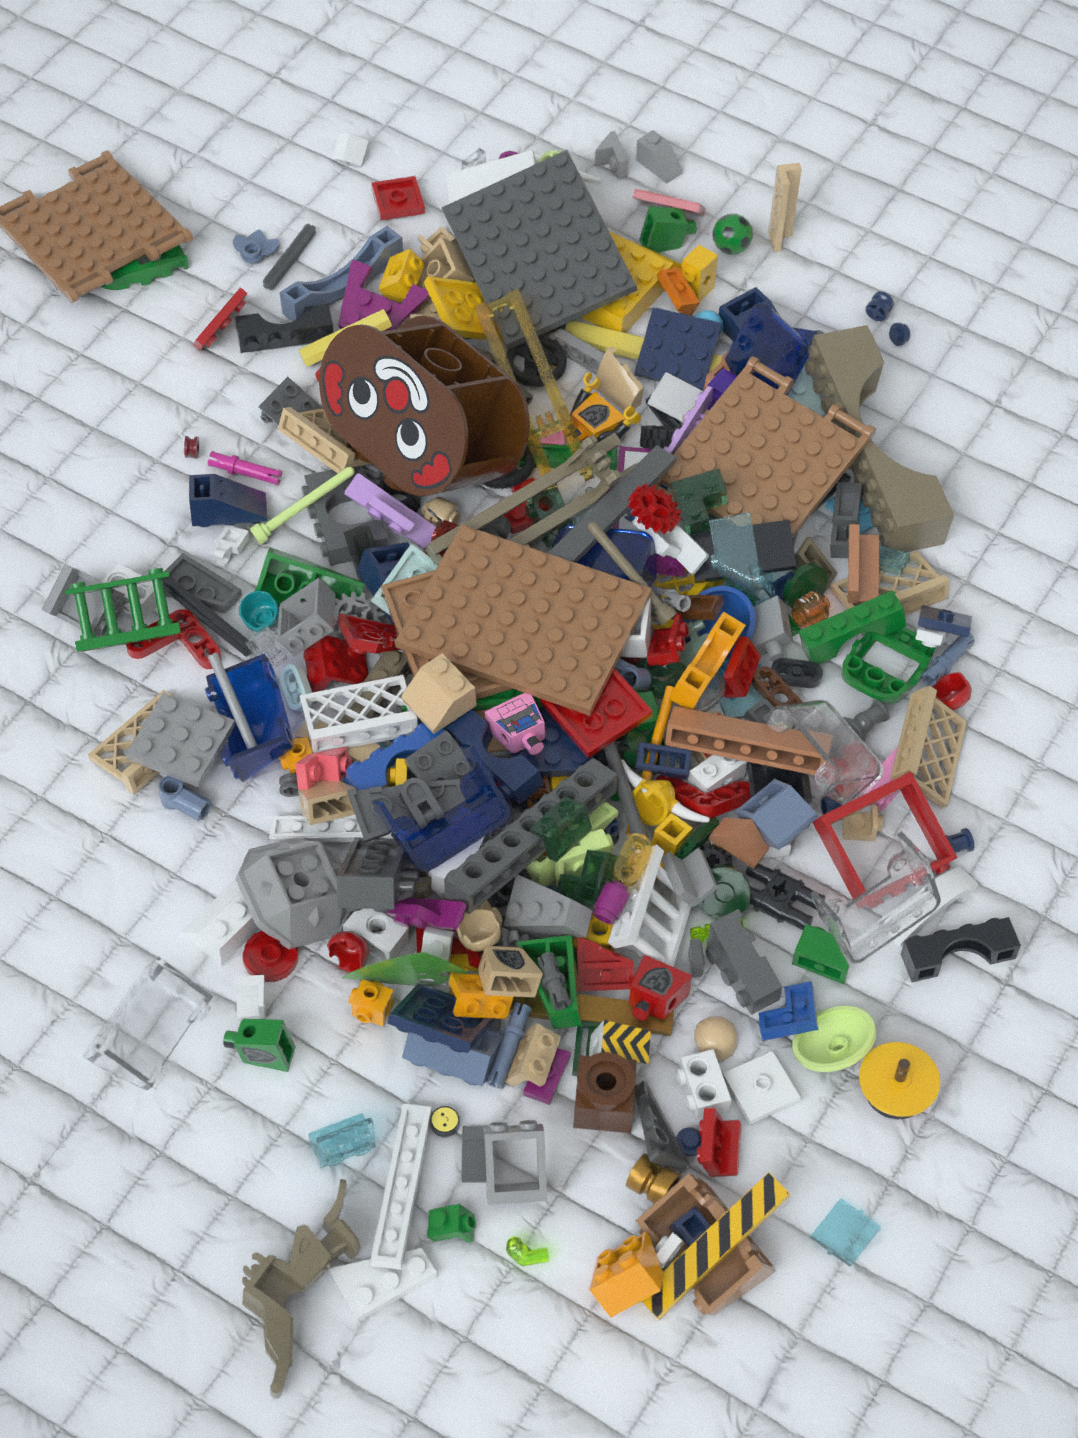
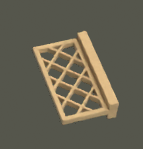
M291 407L283 408L278 430L335 472L340 473L347 467L353 468L372 464L355 457V453L351 451L352 445L333 429L324 409L298 413Z
M917 550L879 565V594H885L893 590L904 608L905 615L920 610L922 605L930 606L948 599L950 580L945 574L939 576ZM916 561L919 568L908 567L905 564ZM889 570L898 572L897 577L884 575V572ZM902 573L916 575L915 580L901 578ZM920 576L931 578L925 582L918 581ZM848 578L830 584V590L848 610L855 606L854 603H848V593L841 591V589L848 588ZM881 581L894 584L893 589L880 587ZM898 585L910 587L903 591L897 590Z
M929 685L911 693L890 778L895 780L912 772L924 796L939 807L944 808L948 806L967 721L935 698L937 690ZM933 708L936 709L937 715L939 717V719L935 720L933 716ZM948 720L957 725L954 734ZM941 722L945 737H941L936 723ZM928 726L934 738V740L931 741L929 740L927 734ZM943 740H948L951 748L950 755H948ZM936 743L940 758H936L931 744ZM923 747L929 759L927 762L924 761L922 756ZM939 761H943L946 769L945 776H943ZM931 764L936 779H931L926 765ZM918 768L920 770L924 782H921L915 777L917 776ZM934 782H938L941 795L937 794Z
M165 690L160 692L88 754L90 761L123 782L126 789L132 794H136L160 772L126 759V756L118 757L119 750L129 749L142 726H138V723L148 718L163 693L171 695ZM133 734V741L119 743V739L124 735ZM114 751L113 758L102 759L99 757L104 752ZM132 763L122 772L118 770V764Z

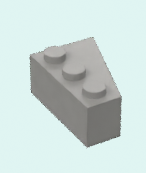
M517 874L503 926L512 931L517 930L518 933L523 935L527 933L529 937H558L566 935L586 937L592 910Z

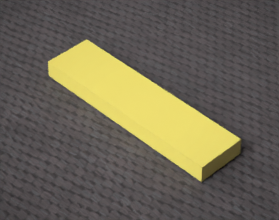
M382 309L347 327L363 324L373 326L382 332L390 328L392 324L386 312ZM345 328L298 349L306 367L321 361L330 342Z

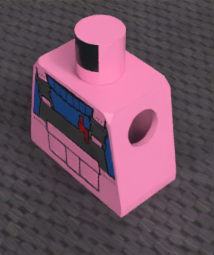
M523 693L485 711V721L492 735L511 753H517L525 748L531 755L541 752L544 747L541 741L545 738V724L531 694Z

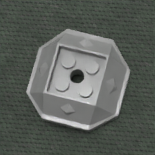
M296 837L251 848L246 853L235 878L256 926L269 936L279 940L288 949L331 938L335 933L341 932L350 913L346 908H338L337 874L342 866V862L336 849L327 847L320 841H308Z

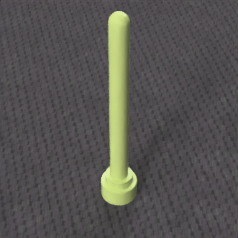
M352 467L345 468L267 523L255 524L249 528L260 545L269 540L268 537L272 535L270 532L352 477L355 470Z

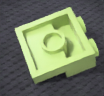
M603 829L589 831L577 836L576 847L565 848L555 853V886L561 889L562 892H566L610 878V866L613 865L611 850L614 848L611 836L605 834Z

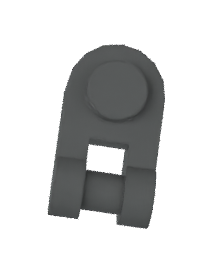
M410 778L403 783L401 787L402 799L420 830L427 827V823L435 818L439 820L445 816L423 780ZM427 802L430 809L421 813L418 807Z

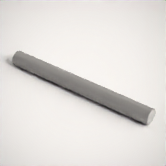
M218 653L209 655L208 659L248 752L253 754L259 751V748Z

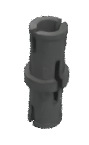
M552 952L544 953L537 959L544 977L542 981L544 988L548 989L555 1010L566 1009L567 1005H571V1000L565 988V976L559 971L555 954Z

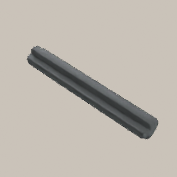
M305 224L263 279V287L265 289L273 290L316 234V227L314 225Z

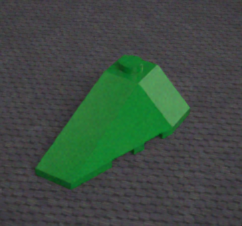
M270 547L255 591L268 592L277 602L278 606H280V603L317 578H320L335 593V598L341 600L343 593L347 597H351V593L355 592L356 597H360L365 583L298 556Z

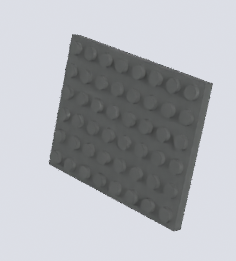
M568 150L441 207L508 350L638 291Z

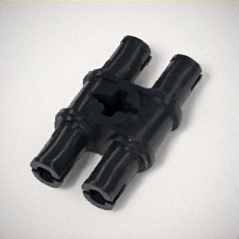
M758 863L754 869L750 866L746 869V876L766 885L765 889L761 891L750 886L751 899L749 904L753 905V909L756 912L761 911L776 919L778 923L787 922L801 930H804L806 924L811 926L813 916L792 907V904L799 901L819 911L825 901V895L805 886L803 880H797L782 873L779 868L772 870Z

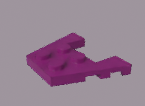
M353 259L349 270L338 326L340 329L345 328L384 309L392 324L390 328L384 331L395 330L410 314L418 312V308L425 301L428 302L431 297L426 289L414 284L411 286L402 304L363 289L373 270L371 266Z

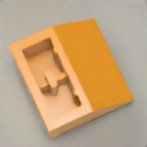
M647 1232L639 1236L632 1235L619 1247L613 1250L606 1249L597 1257L590 1292L610 1318L661 1291L664 1274Z

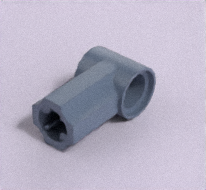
M619 658L615 669L634 691L646 690L651 684L649 671ZM634 675H636V683H635V684L633 683V676H634Z
M168 775L159 782L160 800L165 808L177 809L198 822L208 815L209 809L212 806L210 799L183 785L181 780Z

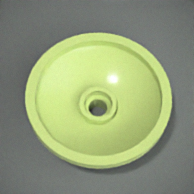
M853 1006L831 1007L817 1013L819 1030L794 1035L792 1049L797 1061L807 1069L818 1072L843 1070L859 1062L870 1051L876 1039V1026L872 1017L860 1008Z

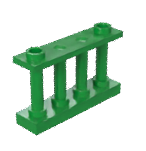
M163 568L148 570V575L89 586H86L85 582L70 584V589L65 590L67 597L75 596L82 632L80 640L75 641L76 651L79 653L181 634L179 622L173 623V619L169 617L163 579L170 578L169 571L164 572ZM146 582L153 583L160 620L157 622L158 626L151 628L144 624L137 584ZM126 586L134 626H131L132 631L122 633L121 628H118L111 589ZM101 591L108 628L106 636L96 637L95 633H92L85 593Z

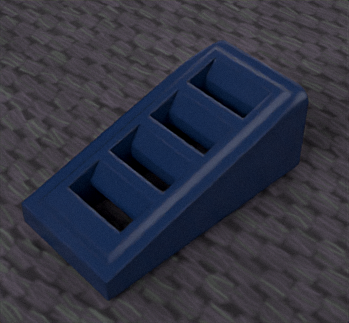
M639 742L635 769L686 780L689 776L692 750ZM645 751L650 752L649 764L644 763ZM656 753L660 754L659 765H654ZM666 756L670 757L669 767L665 766ZM676 758L680 759L679 768H675Z

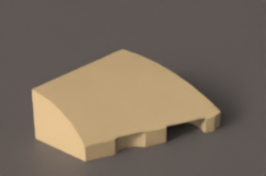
M610 346L607 348L598 368L596 377L600 379V386L597 390L623 410L628 406L637 408L642 403L644 387L633 376L627 364L620 365L614 356L616 349Z

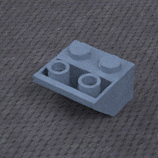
M776 779L735 811L739 819H752L766 844L778 850L788 845L796 835L806 830L818 818L817 813L790 785Z

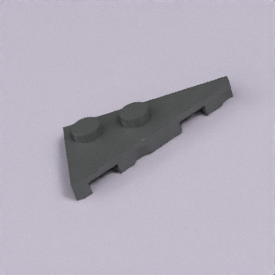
M643 1080L635 1086V1094L648 1158L650 1162L683 1170L690 1163L648 1083Z

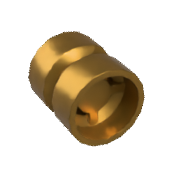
M644 1153L632 1168L625 1185L639 1195L646 1193L647 1200L655 1204L679 1182L681 1174L667 1166L661 1168L659 1164L650 1162L648 1154Z

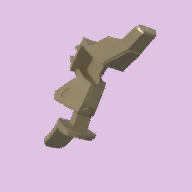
M340 1179L336 1201L323 1220L322 1228L328 1234L321 1241L318 1240L307 1225H301L296 1228L289 1263L277 1259L273 1255H268L266 1258L259 1253H253L252 1259L258 1261L259 1265L253 1264L251 1269L247 1265L243 1266V1273L247 1277L242 1278V1283L245 1286L243 1289L242 1305L262 1320L265 1352L276 1366L273 1382L270 1386V1396L277 1399L281 1397L289 1367H292L293 1317L285 1310L286 1300L295 1293L307 1291L325 1273V1270L329 1269L333 1259L343 1253L348 1258L354 1259L360 1250V1243L356 1234L344 1220L339 1219L344 1203L347 1180Z

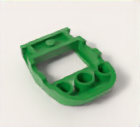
M178 245L159 255L160 260L140 265L138 260L135 259L110 272L113 282L108 285L103 284L100 287L108 290L128 289L130 284L141 282L142 286L151 284V280L162 276L164 279L171 276L173 269L184 267L185 270L188 269L187 256L184 254L181 246Z
M906 627L885 636L877 632H865V636L860 640L856 639L852 644L849 655L847 654L844 659L841 676L844 682L865 695L884 703L895 704L906 697L920 683L921 676L926 671L936 647L923 645L922 641L916 639L917 633ZM876 641L920 663L907 682L862 660Z

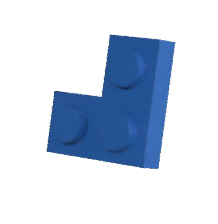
M812 981L785 986L786 1007L759 1012L760 1034L763 1041L819 1030Z

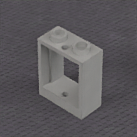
M317 578L280 603L277 641L293 656H296L334 631L335 593L320 578Z
M535 1120L520 1121L519 1125L508 1126L506 1122L490 1123V1127H483L488 1205L547 1201L543 1124H537ZM536 1139L538 1182L494 1185L492 1141Z

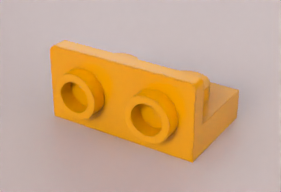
M451 973L448 983L457 999L453 1009L456 1017L507 1018L514 996L485 995L480 975Z

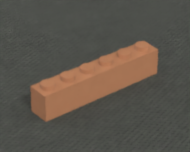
M674 706L668 721L665 745L824 777L832 737Z

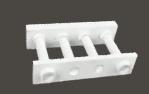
M658 845L636 851L626 883L630 898L620 918L614 921L608 943L614 948L634 945L646 956L674 967L691 906L676 897L666 870L660 866L664 850ZM656 877L673 891L670 902L653 889ZM649 900L666 914L663 925L646 912ZM642 923L659 937L656 949L639 936Z

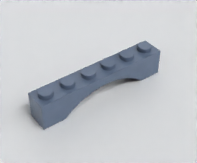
M386 226L368 238L364 246L353 258L356 261L371 266L373 272L368 280L386 269L391 256L403 252L402 237ZM352 260L326 278L311 282L297 281L279 292L282 313L291 321H295L302 315L305 307L331 304L344 296Z

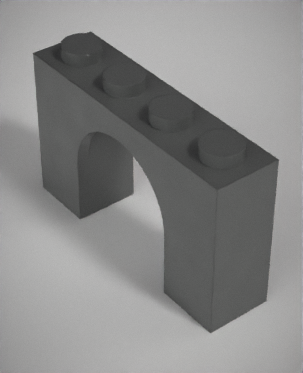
M363 466L353 467L355 473L352 477L307 507L310 519H315L316 522L313 524L316 538H321L322 540L320 542L321 554L323 557L328 558L330 566L352 561L343 533L365 523L370 527L376 547L388 545V537L382 520L346 525L334 521L328 515L335 506L353 501L344 492L356 474L359 473L367 478ZM332 469L304 475L305 486H301L303 497L338 473Z

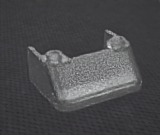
M902 831L897 834L902 851L894 854L889 859L887 865L889 876L845 905L841 899H832L825 902L816 891L811 893L820 919L829 932L833 934L837 944L852 963L863 962L928 917L940 905L941 898L928 858Z

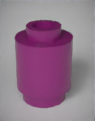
M617 881L605 883L593 906L595 909L593 916L606 924L613 925L614 921L620 918L630 898V894L627 892L628 888Z

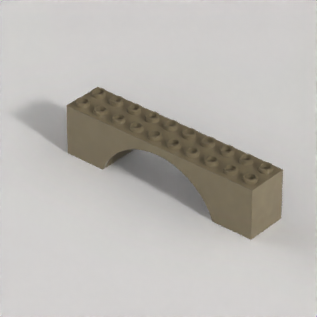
M868 325L813 335L812 344L809 346L808 360L805 362V370L807 375H810L812 378L814 392L819 394L823 412L828 413L830 407L836 404L841 407V411L862 422L859 407L869 396L876 392L884 360ZM837 419L833 422L857 438H860L862 435ZM870 440L848 469H851L853 472L854 482L862 483V501L865 508L869 507L871 522L873 527H876L879 532L881 546L886 548L889 556L943 545L954 514L937 476L923 474L902 466L884 454Z

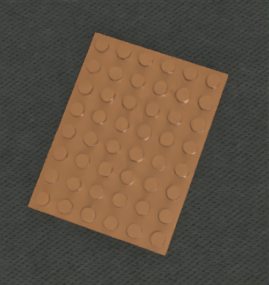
M461 524L399 633L395 645L396 648L430 660L443 653L458 670L590 716L652 595V588Z

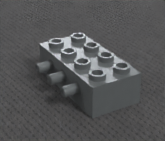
M355 837L337 874L338 908H346L347 911L353 912L362 909L388 912L394 910L401 892H414L415 882L419 880L418 872H422V862L409 861V839L377 838L365 843L364 838Z

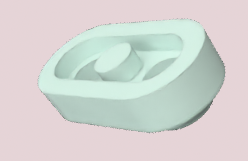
M289 664L281 672L280 684L289 708L303 712L300 695L312 693L304 669L300 666Z

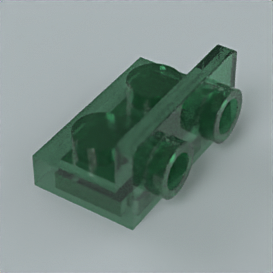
M564 797L530 829L532 834L543 838L548 859L557 862L592 830L586 804L569 797Z

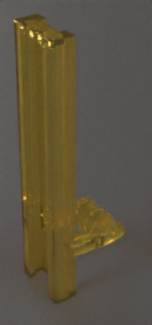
M516 289L507 293L508 296L489 304L484 302L474 306L497 366L517 383L491 318L494 316L493 310L503 311V306L508 305L509 309H514L558 418L555 421L550 411L544 413L548 424L545 425L542 416H536L539 428L535 429L529 414L530 429L527 443L540 476H543L551 471V467L540 439L563 431L572 455L581 448V443L520 291ZM589 464L578 470L580 476L583 475L585 481L594 478ZM557 483L546 489L549 496L558 493L556 489Z

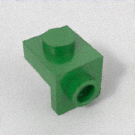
M455 1204L429 1210L428 1239L433 1242L457 1237L466 1242L474 1240L476 1219L474 1214L464 1206Z

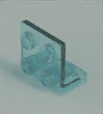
M363 1113L308 1133V1139L320 1168L337 1166L346 1158L354 1155L363 1156L375 1148L372 1118L365 1119Z

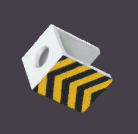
M603 1020L591 1034L589 1056L601 1052L618 1054L625 1059L637 1060V1064L646 1066L649 1063L651 1032Z

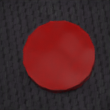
M263 931L253 934L246 941L243 950V964L250 975H264L265 982H277L287 978L295 970L298 963V947L288 949L279 940Z

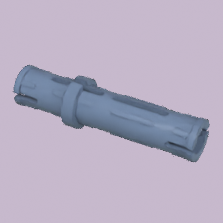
M969 633V637L958 636L941 656H936L932 660L931 666L922 674V682L927 686L933 687L943 675H947L951 671L953 664L974 644L975 639H973V635Z
M521 1003L514 1004L508 1025H505L502 1030L504 1036L489 1077L486 1080V1083L494 1088L495 1085H497L498 1089L504 1088V1083L519 1042L524 1039V1028L532 1011V1008L525 1004L520 1007Z

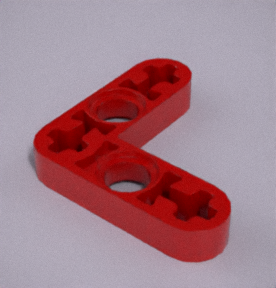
M179 609L169 614L170 619H173V623H178L180 620L187 622L186 624L179 622L181 634L150 639L151 643H149V640L126 644L128 655L134 659L145 658L178 639L204 669H213L208 656L205 657V648L209 655L218 653L221 659V652L217 644L194 615L185 609ZM157 620L156 622L148 625L147 627L151 628L158 626L157 622L160 620ZM194 635H198L203 638L198 643H192L189 641V639Z
M663 775L656 777V780H667L671 783L675 791V799L681 805L709 818H714L739 808L752 798L750 785L747 781H735L705 793L681 779Z

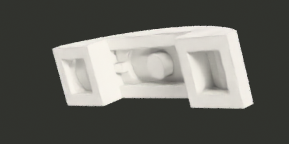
M960 866L953 868L935 878L910 897L881 925V929L897 945L902 946L905 940L920 932L922 925L955 900L958 902L974 891L979 884Z

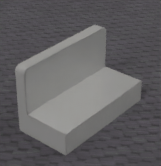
M696 848L683 860L670 852L662 857V863L676 897L690 906H697L718 888L701 849Z

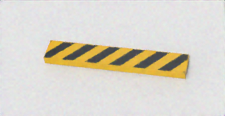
M768 1172L663 1271L661 1291L641 1302L660 1320L791 1196L790 1193Z

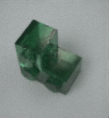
M720 469L671 482L672 497L674 502L678 503L676 509L681 511L679 517L681 518L680 521L683 529L688 534L711 531L710 519L706 509L728 503L727 490Z
M587 850L581 877L560 874L556 892L595 911L593 906L605 883L617 881L623 884L628 860L609 852Z

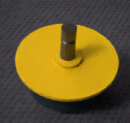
M890 1042L875 1047L865 1056L859 1070V1083L868 1103L876 1112L891 1119H907L925 1111L934 1103L940 1089V1074L931 1057L920 1048L908 1043Z

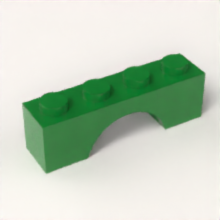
M891 590L799 631V635L809 661L819 665L835 658L842 645L858 634L877 632L885 636L907 625L904 608L894 591Z

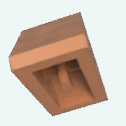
M724 818L709 836L711 841L753 869L769 850L768 845L752 819Z

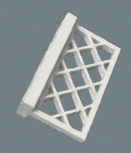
M404 675L300 695L312 752L317 753L340 747L352 748L392 740L400 735L405 734L408 736L413 733L414 729L418 726L417 716L401 699L402 694L407 688ZM400 685L401 690L396 696L386 692L388 687ZM366 691L375 693L370 701L360 697V695ZM340 696L349 698L344 706L334 702V700ZM380 697L391 701L386 709L376 704ZM319 701L323 705L317 712L309 708L307 703ZM354 702L365 706L360 714L350 710ZM397 704L407 707L406 712L396 714L391 712ZM329 707L339 711L334 719L324 715ZM371 709L381 714L380 717L371 719L365 716ZM344 715L355 719L354 722L342 724L339 721ZM318 720L329 724L326 728L316 730L313 728Z

